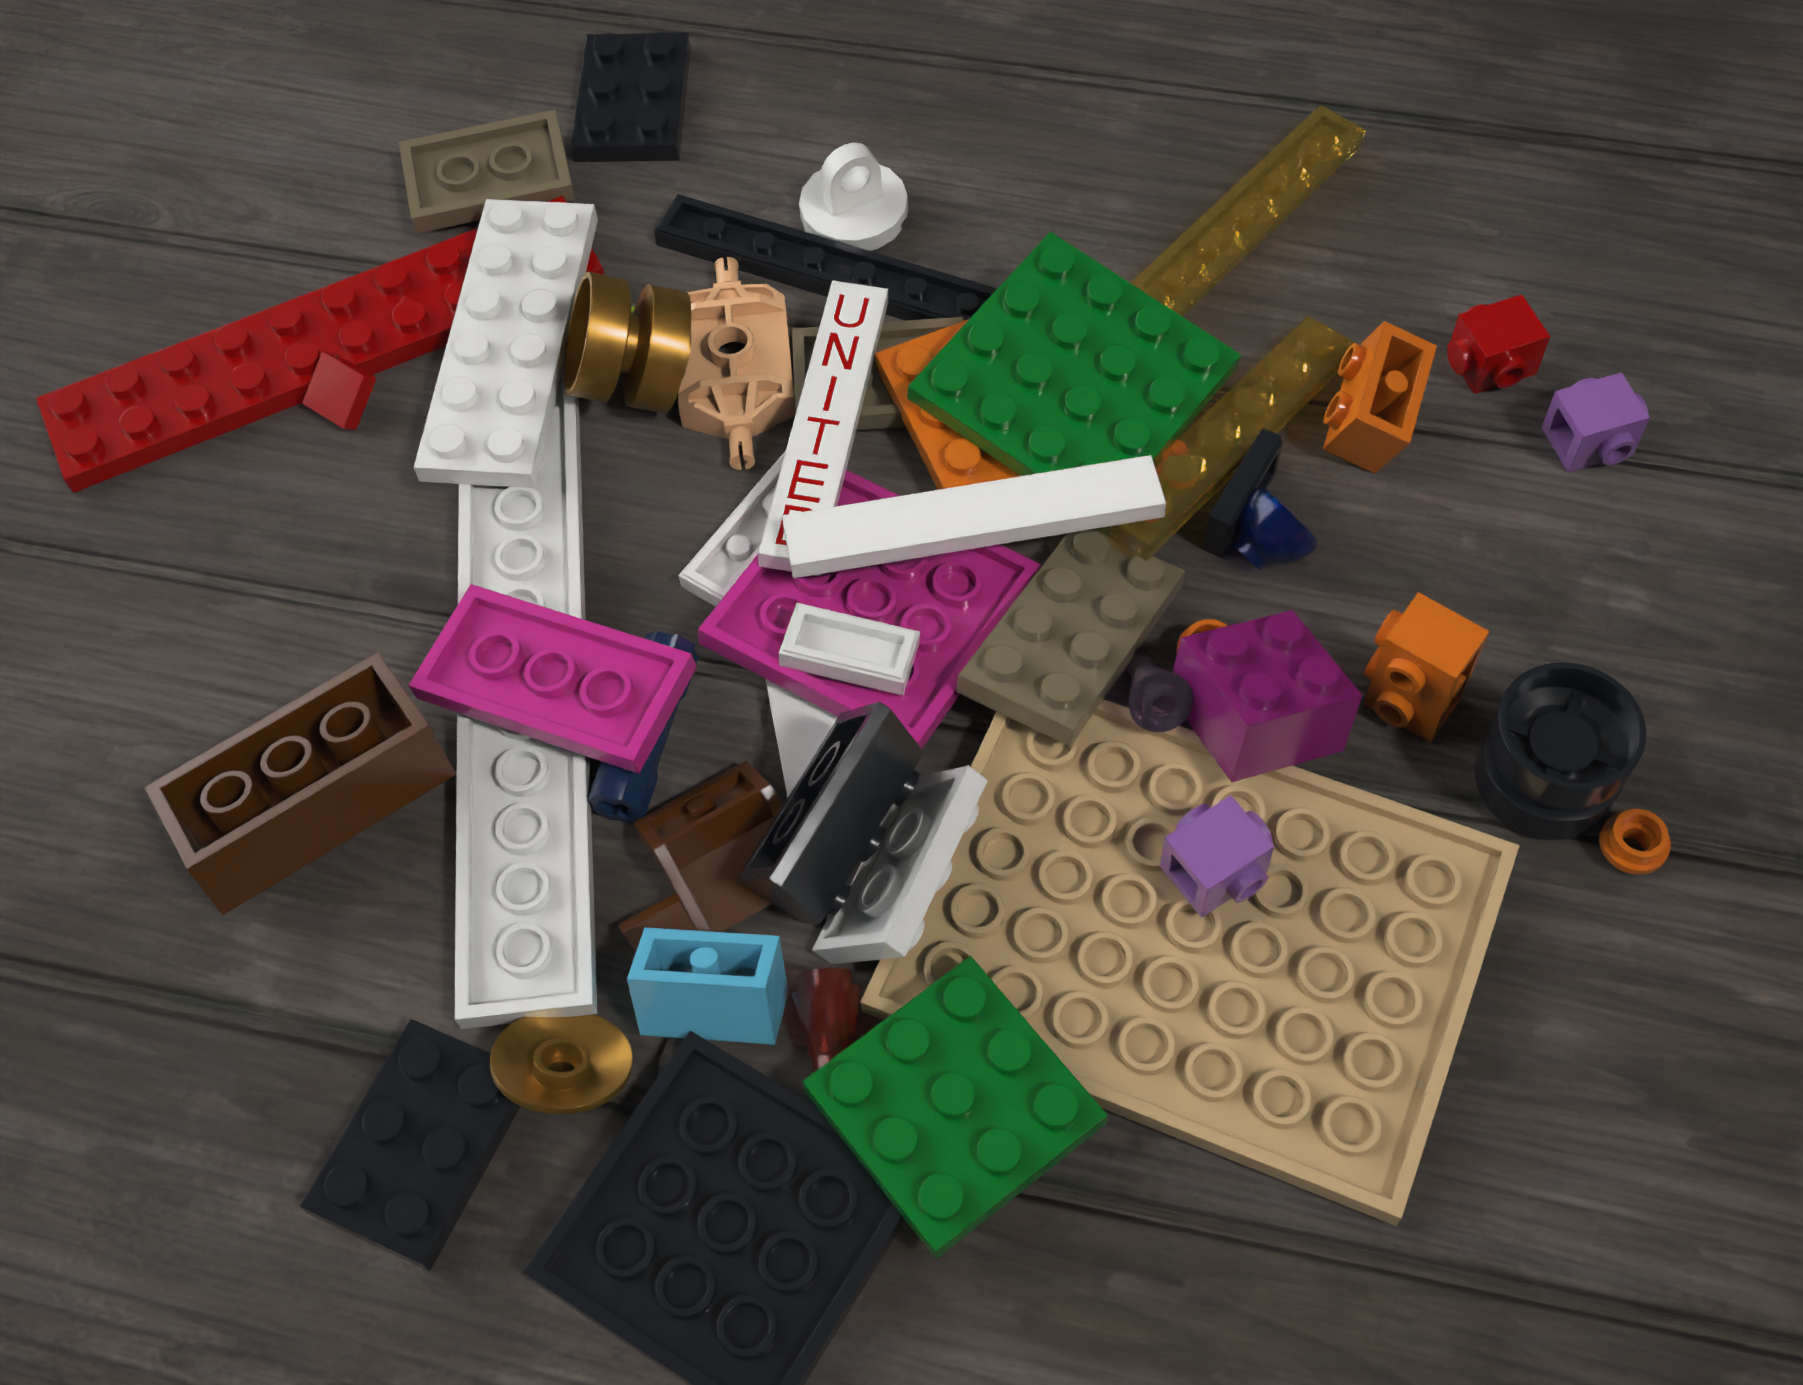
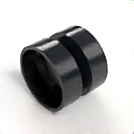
M1565 662L1549 663L1524 672L1505 691L1477 754L1475 780L1481 798L1488 809L1501 822L1515 831L1530 837L1544 840H1564L1589 832L1606 817L1642 757L1647 734L1642 711L1636 700L1623 685L1611 676L1589 666Z

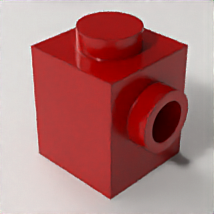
M1521 294L1489 305H1476L1466 312L1458 314L1451 341L1447 346V356L1453 371L1458 375H1462L1472 392L1477 394L1496 387L1508 388L1523 378L1536 375L1551 336Z

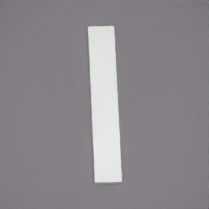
M1149 455L782 515L792 577L799 578L1165 517L1166 501L1152 457Z

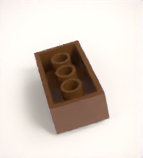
M377 652L150 783L144 789L187 870L223 916L457 774L429 724Z

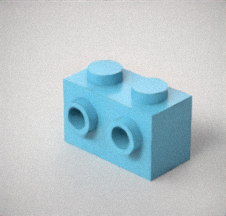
M644 927L627 977L640 1035L686 1038L688 1033L692 1031L705 1040L775 1045L789 993L780 936Z

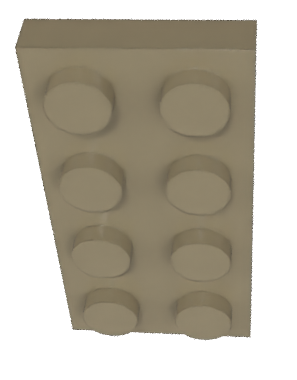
M1094 529L1067 533L959 673L956 692L1071 747L1181 589L1185 570Z

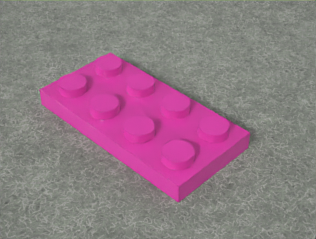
M470 584L408 686L419 700L639 774L697 666L692 653Z

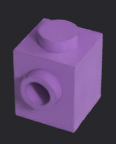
M1621 372L1600 379L1586 378L1571 387L1555 391L1541 428L1566 471L1570 473L1601 463L1614 465L1633 455L1650 417L1644 399L1638 393H1634Z
M1230 795L1211 808L1208 804H1201L1195 807L1178 822L1176 830L1164 838L1160 867L1202 918L1231 898L1236 903L1247 900L1265 885L1268 880L1267 871L1274 850L1273 839L1264 821L1253 811L1245 812Z

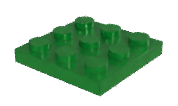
M971 955L802 1081L804 1091L936 1259L1105 1126L1108 1117L1106 1112Z

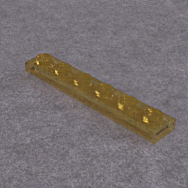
M1320 105L1143 270L1131 284L1184 317L1362 146L1365 129Z
M1307 316L1154 462L1166 501L1165 517L1097 528V530L1145 561H1148L1233 477L1261 429L1264 428L1273 433L1280 431L1338 373V368L1344 354L1356 342Z

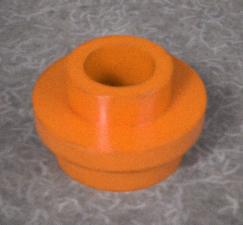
M1629 809L1612 815L1604 824L1599 836L1601 851L1608 862L1620 871L1633 875L1649 874L1659 869L1666 861L1671 849V840L1665 823L1656 814L1645 809ZM1631 838L1638 841L1642 845L1643 851L1631 848L1623 839Z

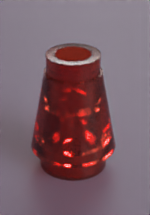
M847 968L815 969L803 972L797 976L798 990L792 993V998L809 1057L812 1060L813 1073L856 1041L860 986L853 984L852 971Z

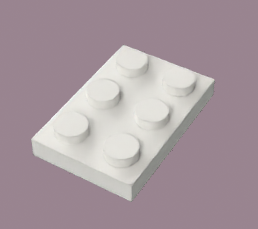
M969 765L919 777L916 786L908 798L899 806L895 804L891 806L880 826L886 829L881 844L867 861L862 862L859 860L846 880V883L851 885L848 898L833 918L826 920L812 951L831 964L905 957L907 952L917 944L925 928L923 918L935 892L946 883L951 874L952 862L950 860L962 835L970 829L978 816L979 805L977 803L988 780Z

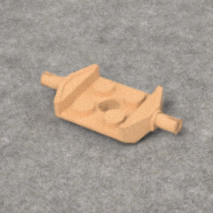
M727 257V271L724 268L723 258H719L714 264L717 283H713V288L687 292L691 300L692 313L691 348L686 372L678 392V407L683 428L729 439L730 466L736 470H742L741 455L744 458L745 469H750L755 464L752 437L795 416V395L785 296L768 284L741 285V280L739 281L738 262L732 257ZM729 342H739L746 345L741 351L734 354H725L718 351L722 345Z

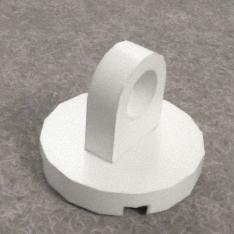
M849 143L835 149L826 158L822 169L814 173L803 186L799 201L800 217L805 232L872 251L894 240L902 230V222L905 220V217L907 219L908 195L903 181L890 168L878 164L869 148L861 143Z

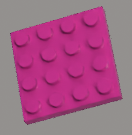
M846 470L837 506L900 495ZM999 544L823 573L820 576L811 575L793 578L790 571L760 567L757 554L699 627V644L836 716H839L840 713L880 701L893 711L921 749H923L960 695V693L956 692L959 673L1039 571L1041 564ZM796 603L920 631L919 647L904 695L779 666V651Z

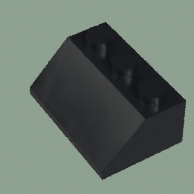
M878 701L840 713L737 878L738 882L801 923L820 924L824 917L831 919L838 913L851 891V885L846 883L849 875L859 860L865 862L874 854L884 838L886 829L880 826L891 806L893 804L896 806L901 805L911 794L918 782L920 774L914 769L924 751L889 707Z

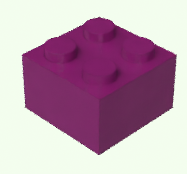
M1293 610L1182 637L1168 689V695L1231 782L1344 751L1362 698L1359 690Z

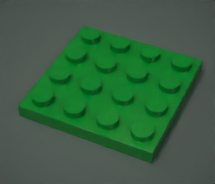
M1050 231L908 385L907 399L1020 476L1151 455L1155 466L1237 369L1241 354Z

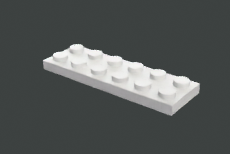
M486 199L413 467L419 482L536 488L563 373L572 309L580 282L586 273L598 222L594 204Z

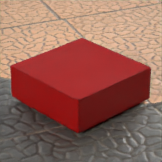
M322 351L302 404L343 429L357 430L377 378L336 353Z

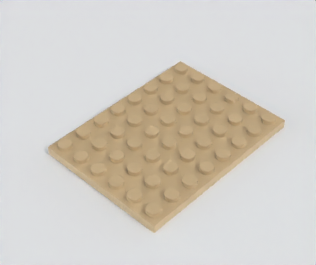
M1107 700L1102 701L1071 747L996 712L971 765V768L988 780L977 803L979 805L978 816L970 829L962 835L950 860L952 862L951 874L946 883L935 892L923 918L925 928L921 938L907 952L905 957L880 959L860 1001L862 1012L884 1021L971 955L1102 1109L1397 1227L1407 1204L1520 845L1293 765L1231 782L1195 731ZM1231 795L1245 812L1253 811L1264 821L1271 833L1274 850L1267 871L1268 880L1257 893L1247 900L1236 903L1231 898L1201 918L1160 867L1164 838L1174 832L1178 822L1195 807L1201 804H1208L1211 808Z

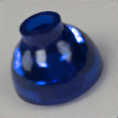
M1265 488L1254 489L1240 516V535L1242 537L1234 546L1259 571L1268 562L1270 564H1289L1297 562L1317 549V539L1269 491Z

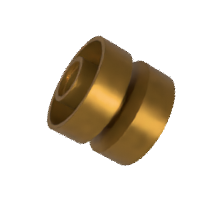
M586 272L575 297L567 335L564 359V390L566 395L607 402L622 372L623 396L626 406L660 413L669 412L679 392L690 355L692 313L689 294L680 290L647 284L637 300L633 314H631L630 287L626 279Z

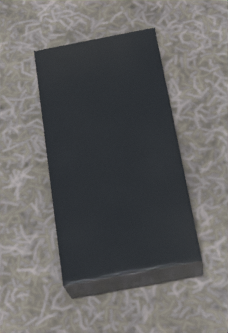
M1264 428L1261 429L1209 515L1204 551L1222 559L1230 552L1277 473L1283 443L1281 435Z

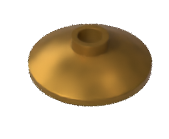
M591 1014L571 1017L524 1016L510 1024L497 1037L491 1050L490 1070L493 1081L501 1093L521 1107L546 1114H574L594 1109L614 1098L629 1080L633 1058L629 1041L622 1031L613 1023L598 1015Z

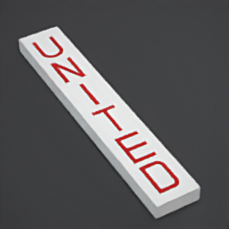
M832 280L759 547L758 564L760 567L792 572L782 515L836 507L838 505L888 305V289Z

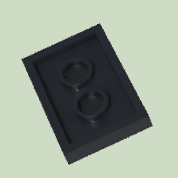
M688 33L586 34L571 142L575 162L679 161L691 51Z
M410 1019L300 1207L307 1214L430 1271L521 1107L501 1093L494 1083L490 1070L491 1053Z

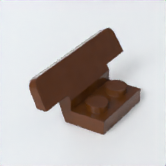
M747 761L633 823L643 845L661 866L674 891V894L617 925L635 953L644 927L723 932L772 904L737 881L738 876L782 808V804L771 784Z

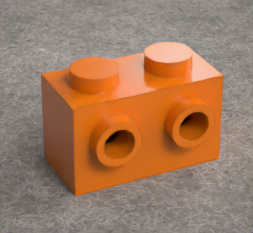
M1383 321L1360 345L1353 343L1347 349L1338 368V375L1343 377L1340 391L1334 395L1324 415L1323 422L1329 426L1323 450L1375 474L1407 447L1412 438L1437 345L1386 321Z
M1418 592L1403 613L1393 609L1388 614L1375 636L1374 643L1379 645V647L1370 659L1363 676L1371 680L1364 705L1373 709L1378 717L1389 725L1404 727L1431 743L1463 698L1490 631Z

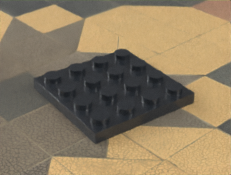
M690 1031L523 1270V1274L530 1281L687 1385H804L902 1227L905 1219L816 1105Z

